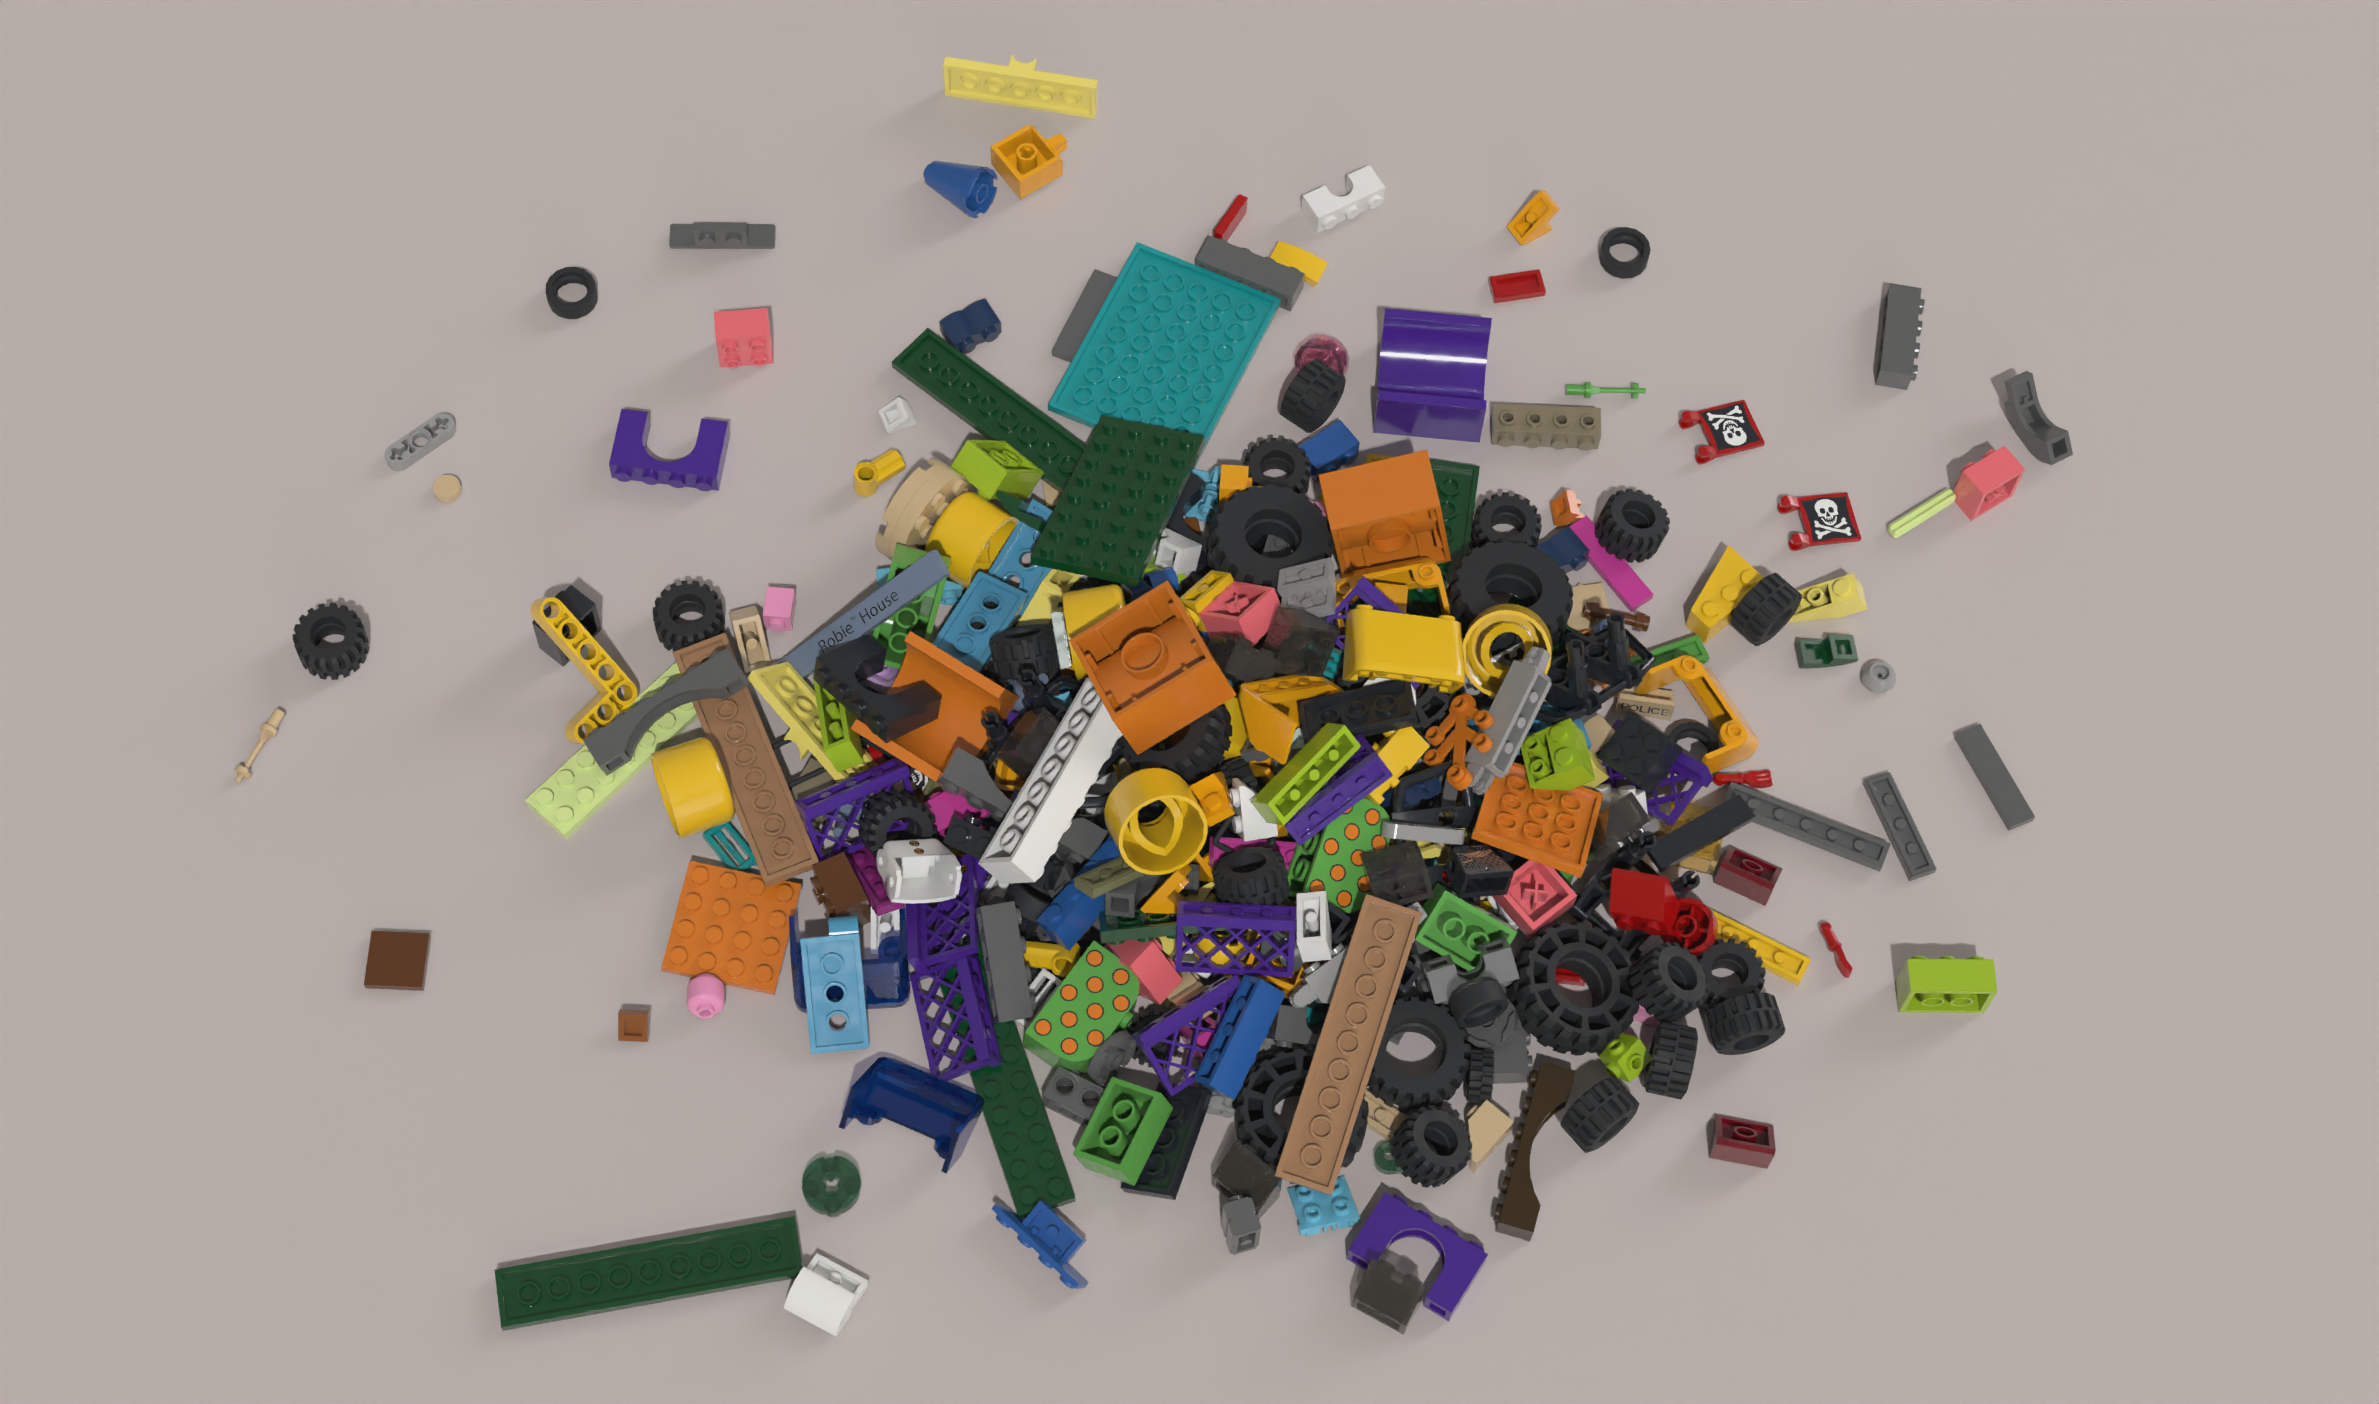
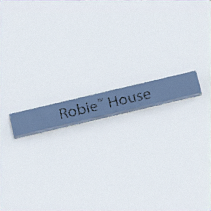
M931 550L776 664L788 661L805 680L814 673L816 657L867 635L949 576L950 573L938 550Z

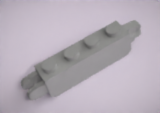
M1532 646L1522 662L1513 661L1488 711L1494 717V723L1490 728L1486 730L1479 729L1478 734H1487L1493 741V745L1489 751L1480 753L1472 744L1465 757V762L1468 763L1467 769L1473 774L1472 783L1468 787H1473L1472 789L1478 795L1485 794L1489 790L1495 777L1501 779L1508 774L1552 685L1550 677L1544 673L1551 654L1543 648Z
M1414 902L1406 907L1422 913L1419 924L1427 917L1426 912L1418 902ZM1342 943L1332 948V960H1324L1321 963L1314 961L1303 970L1306 973L1300 978L1303 984L1296 988L1294 992H1291L1292 994H1289L1288 1002H1290L1292 1007L1304 1008V1006L1306 1007L1307 1004L1309 1005L1314 1000L1316 1003L1330 1004L1349 943L1345 946Z

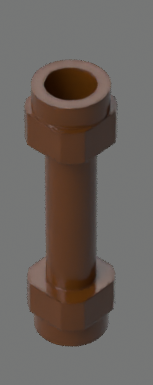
M1586 601L1582 617L1590 621H1596L1597 618L1606 620L1607 616H1610L1611 613L1622 612L1601 608L1600 603ZM1636 612L1635 615L1622 613L1625 617V625L1632 626L1634 631L1647 632L1650 616L1640 612Z

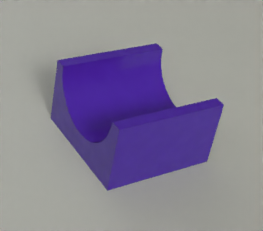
M1385 308L1380 340L1373 433L1480 443L1487 400H1484V387L1492 318Z

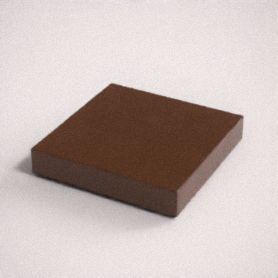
M371 931L364 980L365 988L424 991L431 942L430 933Z

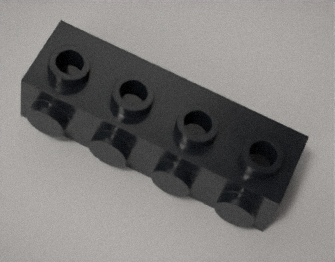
M967 813L964 817L954 816L943 843L980 860L996 834L998 827L990 825L988 828L980 824L981 819ZM1053 854L1045 864L1042 876L1036 882L1029 883L1040 889L1053 890L1064 867V863L1056 860V855Z

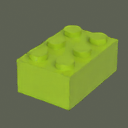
M967 440L950 466L965 476L968 484L974 485L978 489L977 493L987 500L998 499L996 497L998 490L1018 499H1027L1044 474L1042 470L1006 441Z
M1913 956L1906 960L1895 980L1898 1012L1984 1013L1997 993L1994 959H1984L1981 956H1973L1968 959H1956L1953 956L1927 959L1925 956Z

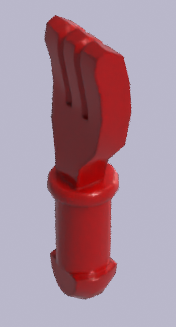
M1770 770L1750 771L1742 774V772L1738 774L1718 773L1713 776L1712 780L1717 786L1730 785L1731 782L1739 785L1747 784L1752 788H1767L1773 785Z
M1822 922L1819 925V930L1829 947L1828 950L1834 952L1835 963L1840 973L1845 978H1849L1853 968L1841 948L1842 943L1838 941L1829 922Z

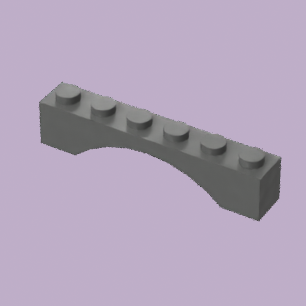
M728 648L723 651H717L701 665L688 669L681 678L666 683L653 696L641 699L628 712L615 716L611 723L603 728L593 730L583 742L598 766L608 776L631 761L635 749L644 734L666 713L696 700L710 698L727 699L749 685L750 682Z
M959 747L951 753L936 781L942 785V790L954 796L959 794L966 798V802L973 808L978 810L983 808L991 812V816L1000 823L1003 822L1013 804L997 788L989 776L983 761ZM1085 818L1071 819V826L1060 838L1056 852L1059 850L1067 855V859L1071 863L1082 866L1100 848L1108 831Z

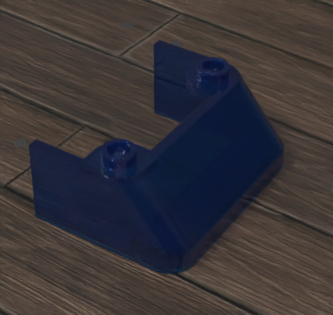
M905 908L899 909L901 936H889L883 939L878 947V959L861 960L866 1009L901 1007L910 999ZM789 916L794 1001L796 1007L801 1012L807 1013L801 944L798 942L795 916ZM837 985L830 986L826 991L828 998L832 1000L840 999L844 993L843 989Z
M880 1057L852 1085L839 1128L845 1129L854 1118L858 1119L860 1123L869 1126L880 1123L884 1118L934 1139V1150L941 1158L945 1159L941 1172L947 1174L961 1157L981 1115L985 1101L974 1092L890 1057Z

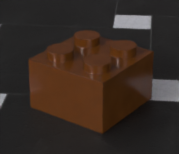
M844 852L812 866L814 875L810 878L814 888L812 892L818 905L823 904L826 911L824 915L827 923L828 918L855 915L858 917V927L871 922L868 898Z

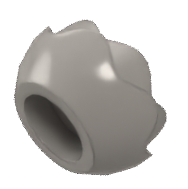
M1884 661L1870 662L1862 670V683L1871 692L1885 693L1895 685V671L1891 665Z

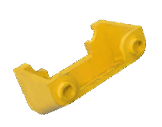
M1357 605L1356 609L1347 613L1342 680L1356 682L1358 681V676L1368 677V680H1375L1376 678L1429 684V688H1435L1439 685L1438 692L1452 694L1465 684L1461 623L1455 621V617L1449 615L1433 618L1373 610V606Z

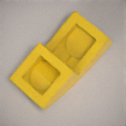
M1282 241L1276 243L1269 257L1277 263L1288 267H1295L1300 272L1305 273L1304 281L1313 287L1319 282L1328 265L1326 261L1316 255Z

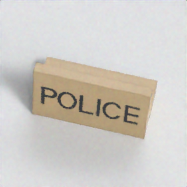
M1634 686L1631 689H1624L1617 694L1615 713L1628 714L1630 711L1636 716L1668 721L1671 719L1675 707V701H1673L1674 691L1656 689L1642 696H1637L1635 691L1638 686Z

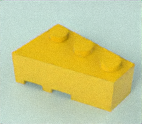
M1728 545L1691 608L1685 626L1695 635H1699L1701 641L1705 644L1730 624L1732 614L1739 602L1764 577Z
M1412 726L1382 733L1385 737L1378 744L1374 742L1370 745L1393 774L1391 778L1364 797L1372 801L1375 806L1382 803L1384 800L1382 797L1383 793L1390 786L1394 788L1400 782L1398 778L1406 770H1410L1430 747Z

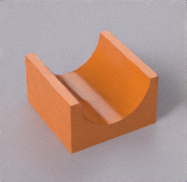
M1427 450L1319 475L1341 573L1421 557L1430 558L1436 564L1451 561L1440 501Z
M1168 580L1069 640L1111 719L1137 755L1237 695L1195 627L1196 623Z
M910 631L904 640L907 649L903 664L886 694H896L924 682L942 697L938 719L888 743H885L877 735L873 734L867 725L859 719L855 720L850 729L936 782L951 753L957 747L982 760L988 750L986 742L989 739L985 728L981 724V718L984 717L987 721L984 714L995 712L1003 725L1018 701L1019 696Z

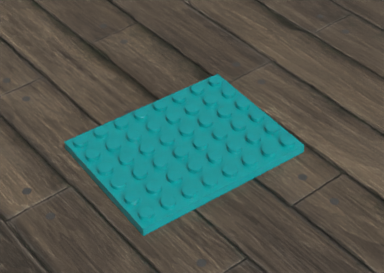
M1137 242L1048 404V410L1093 429L1096 428L1101 416H1107L1205 436V445L1193 468L1195 469L1278 311L1281 299Z

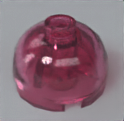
M1326 334L1316 335L1305 341L1295 355V367L1298 373L1305 365L1316 359L1345 376L1349 368V354L1346 347L1337 338Z

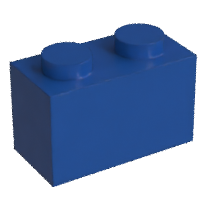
M1339 420L1298 446V450L1303 448L1306 452L1305 457H1309L1310 477L1317 483L1320 481V474L1337 471L1341 465L1353 463L1358 457L1360 442L1343 422Z

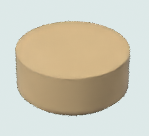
M453 475L439 476L433 483L434 495L440 502H453L461 494L459 480Z

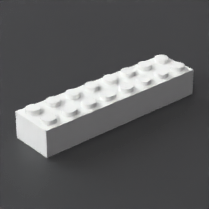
M1089 677L1085 679L978 863L1002 884L1036 882L1042 876L1045 864L1050 856L1056 852L1060 838L1071 826V819L1077 809L1084 803L1085 795L1090 786L1098 779V772L1104 762L1110 758L1112 748L1117 739L1123 735L1111 719Z

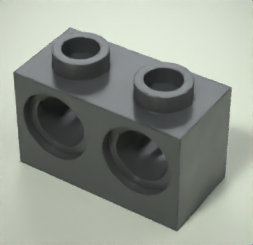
M1058 1066L1042 1094V1104L1044 1107L1087 1127L1097 1105L1088 1107L1083 1102L1086 1099L1093 1098L1099 1103L1106 1086L1097 1083L1095 1080L1090 1082L1082 1078V1075L1076 1070H1066ZM1066 1085L1071 1087L1072 1091L1062 1094L1057 1089L1060 1086Z

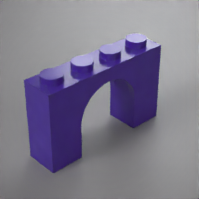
M621 409L609 461L612 478L623 482L633 480L649 485L658 483L675 488L691 487L701 491H719L730 439L728 421L701 418L696 445L691 453L680 460L664 462L653 458L646 452L651 426L648 412Z
M1385 1192L1348 1249L1346 1259L1372 1274L1388 1248L1396 1241L1415 1237L1429 1242L1435 1247L1441 1257L1442 1272L1427 1294L1423 1306L1449 1322L1484 1266L1488 1254L1484 1252V1248L1474 1241L1467 1242L1459 1237L1458 1232L1450 1226L1443 1225L1442 1227L1434 1222L1432 1216L1423 1210L1416 1211L1409 1207L1406 1200L1396 1194L1391 1196Z

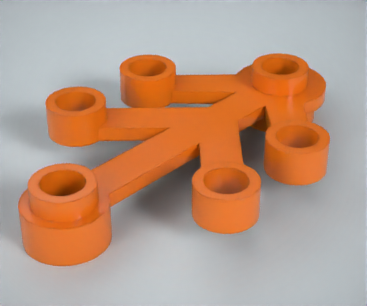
M1467 693L1455 697L1449 707L1450 714L1439 727L1433 726L1425 734V738L1433 746L1441 744L1437 750L1431 749L1424 756V762L1430 768L1442 764L1445 756L1454 747L1453 766L1447 771V780L1458 791L1466 789L1473 780V774L1465 767L1466 740L1472 743L1480 753L1489 751L1493 745V741L1487 734H1478L1467 727V720L1469 719L1474 720L1475 724L1482 730L1490 728L1494 723V717L1487 710H1478L1475 699ZM1455 724V729L1451 732V734H1450V735L1446 738V740L1443 742V740H1444V738H1445V734H1446V733L1452 728V726Z

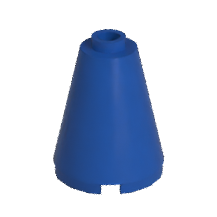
M933 161L926 166L923 173L926 185L969 217L978 218L977 214L987 212L997 192V187L993 186L994 179L997 180V175L994 170L988 167Z

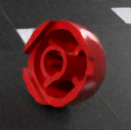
M1693 898L1678 899L1681 907L1670 936L1659 935L1663 942H1669L1670 944L1673 942L1678 943L1680 947H1686L1689 953L1698 956L1714 944L1718 935V922L1713 911L1703 902Z

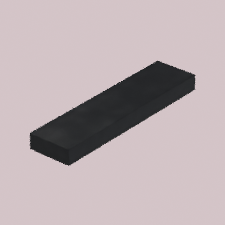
M1739 794L1657 840L1656 846L1647 852V855L1661 873L1754 821L1756 816Z

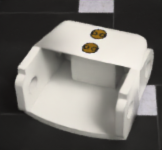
M930 838L888 841L884 843L883 849L878 850L876 858L877 869L882 877L884 890L891 902L911 904L932 903L954 899L959 894L962 878L961 865L955 855L939 840Z

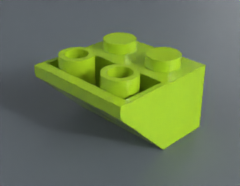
M1570 718L1525 738L1521 750L1529 785L1532 789L1572 790L1595 780L1585 735Z

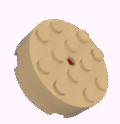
M938 459L929 460L928 463L932 467L926 471L918 467L896 492L882 517L888 524L884 535L879 532L876 534L875 545L877 551L890 560L893 558L896 544L925 551L929 534L943 510L958 495L971 491L965 476Z

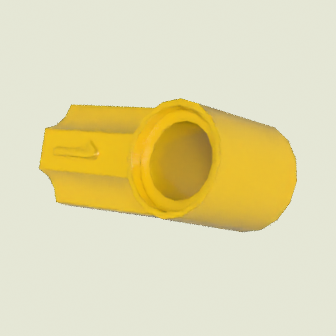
M890 449L871 462L859 463L854 469L855 492L860 496L869 497L876 493L878 486L904 471L906 465L901 455L896 450ZM863 478H868V479H870V480L864 481V480H861V479H863Z
M1025 941L1026 953H1023L1025 965H1029V967L1051 969L1057 976L1066 977L1079 961L1082 950L1078 943L1069 951L1059 944Z

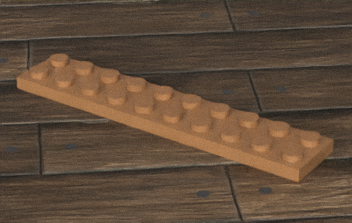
M726 633L673 652L681 676H684L685 672L691 667L699 666L707 661L713 653L723 651L728 648L737 662ZM744 687L727 699L710 698L693 701V706L705 736L711 741L722 765L735 811L765 886L769 887L813 870L812 866L819 863L800 814L797 811L794 799L748 687Z
M1368 894L1365 895L1274 1177L1330 1196L1332 1195L1419 925L1421 912Z

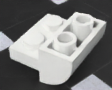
M816 1253L806 1268L803 1267L796 1277L786 1298L784 1309L836 1337L850 1318L853 1307L867 1289L869 1281Z

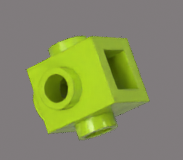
M1622 1033L1609 1043L1607 1048L1599 1055V1058L1605 1065L1604 1070L1610 1077L1615 1076L1617 1079L1630 1083L1639 1076L1642 1069L1652 1059L1640 1038Z

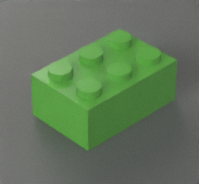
M1437 883L1422 907L1427 917L1418 925L1415 940L1442 956L1450 954L1454 963L1470 971L1480 961L1478 945L1504 937L1511 944L1518 932L1510 924L1469 900L1458 898L1455 892Z
M1111 1077L1073 1155L1086 1169L1135 1186L1173 1107L1162 1093Z

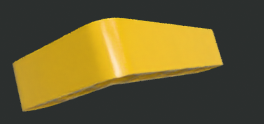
M554 597L539 598L531 605L530 611L533 619L599 692L568 722L565 728V736L571 743L585 744L583 740L593 730L603 728L611 723L615 716L626 711L634 703L638 694L637 688L559 599ZM546 603L550 605L552 610L549 617H546L543 612ZM564 624L570 628V634L567 638L562 634ZM583 645L588 649V656L585 659L580 654ZM602 665L606 669V676L603 680L599 676V668ZM620 686L623 687L625 693L621 700L617 696V689ZM601 705L605 709V716L602 719L597 714L598 708ZM580 725H584L586 730L585 736L582 739L578 735Z

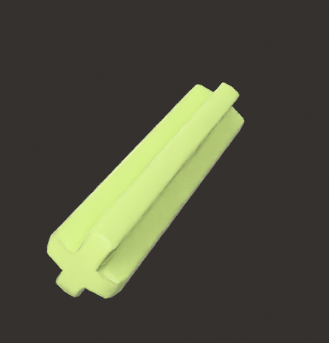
M1951 489L1943 490L1890 523L1887 528L1888 533L1893 538L1900 537L1954 503L1956 499L1955 493Z

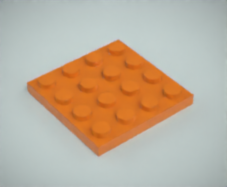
M1513 762L1508 774L1501 779L1495 777L1489 790L1483 795L1471 839L1581 878L1585 869L1603 794L1582 786L1572 790L1532 789L1529 785L1525 766Z
M689 861L661 966L662 972L691 978L705 973L712 974L722 981L724 985L775 995L802 884L782 881L766 887L761 875Z

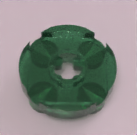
M844 1157L818 1158L803 1173L802 1192L805 1202L812 1210L819 1214L838 1217L841 1213L850 1210L860 1197L862 1185L858 1169L851 1161ZM837 1180L838 1189L836 1191H826L825 1181L833 1182Z

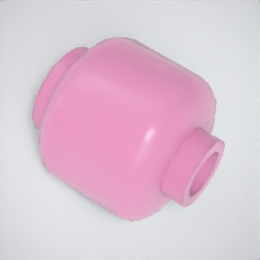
M700 974L688 983L686 1005L691 1013L700 1018L707 1019L719 1014L723 1010L725 987L723 982L712 974Z

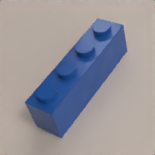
M1111 835L1074 878L1121 856ZM1074 878L1036 920L1052 941L1069 951L1097 920L1100 912L1105 910V894L1092 899L1074 887Z
M1244 974L1193 1080L1218 1095L1235 1100L1238 1092L1243 1087V1082L1250 1067L1256 1060V1055L1264 1039L1269 1033V1028L1286 994L1263 979Z

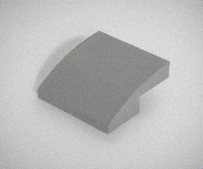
M1331 557L1279 570L1277 591L1282 597L1279 620L1284 626L1335 614L1336 581L1334 564Z

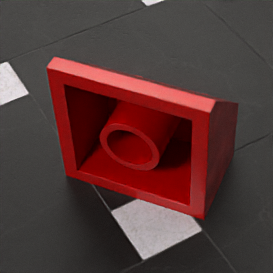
M1613 867L1609 912L1616 926L1628 931L1632 929L1642 930L1654 936L1659 934L1670 936L1681 906L1668 878Z

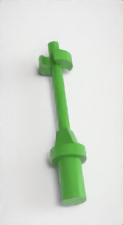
M1585 382L1584 385L1566 384V395H1584V398H1590L1591 395L1598 393H1631L1632 399H1638V393L1646 394V388H1639L1638 383H1632V388H1599L1591 385V382Z

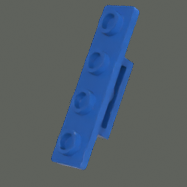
M1044 1200L1039 1201L1024 1221L1005 1203H997L991 1208L997 1214V1221L1006 1228L1011 1227L1018 1234L1017 1239L1027 1248L1032 1247L1039 1254L1038 1259L1046 1267L1054 1268L1061 1274L1059 1278L1067 1287L1080 1289L1087 1286L1088 1282L1068 1264L1087 1240Z

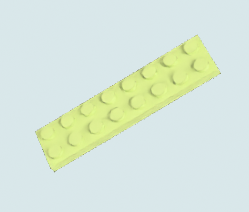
M675 662L642 692L624 712L634 708L641 699L651 697L659 692L666 683L681 678L677 663ZM693 703L683 704L657 720L640 740L631 761L608 776L598 766L587 746L584 745L525 799L526 805L563 838L567 839L651 762V753L665 749L698 718Z

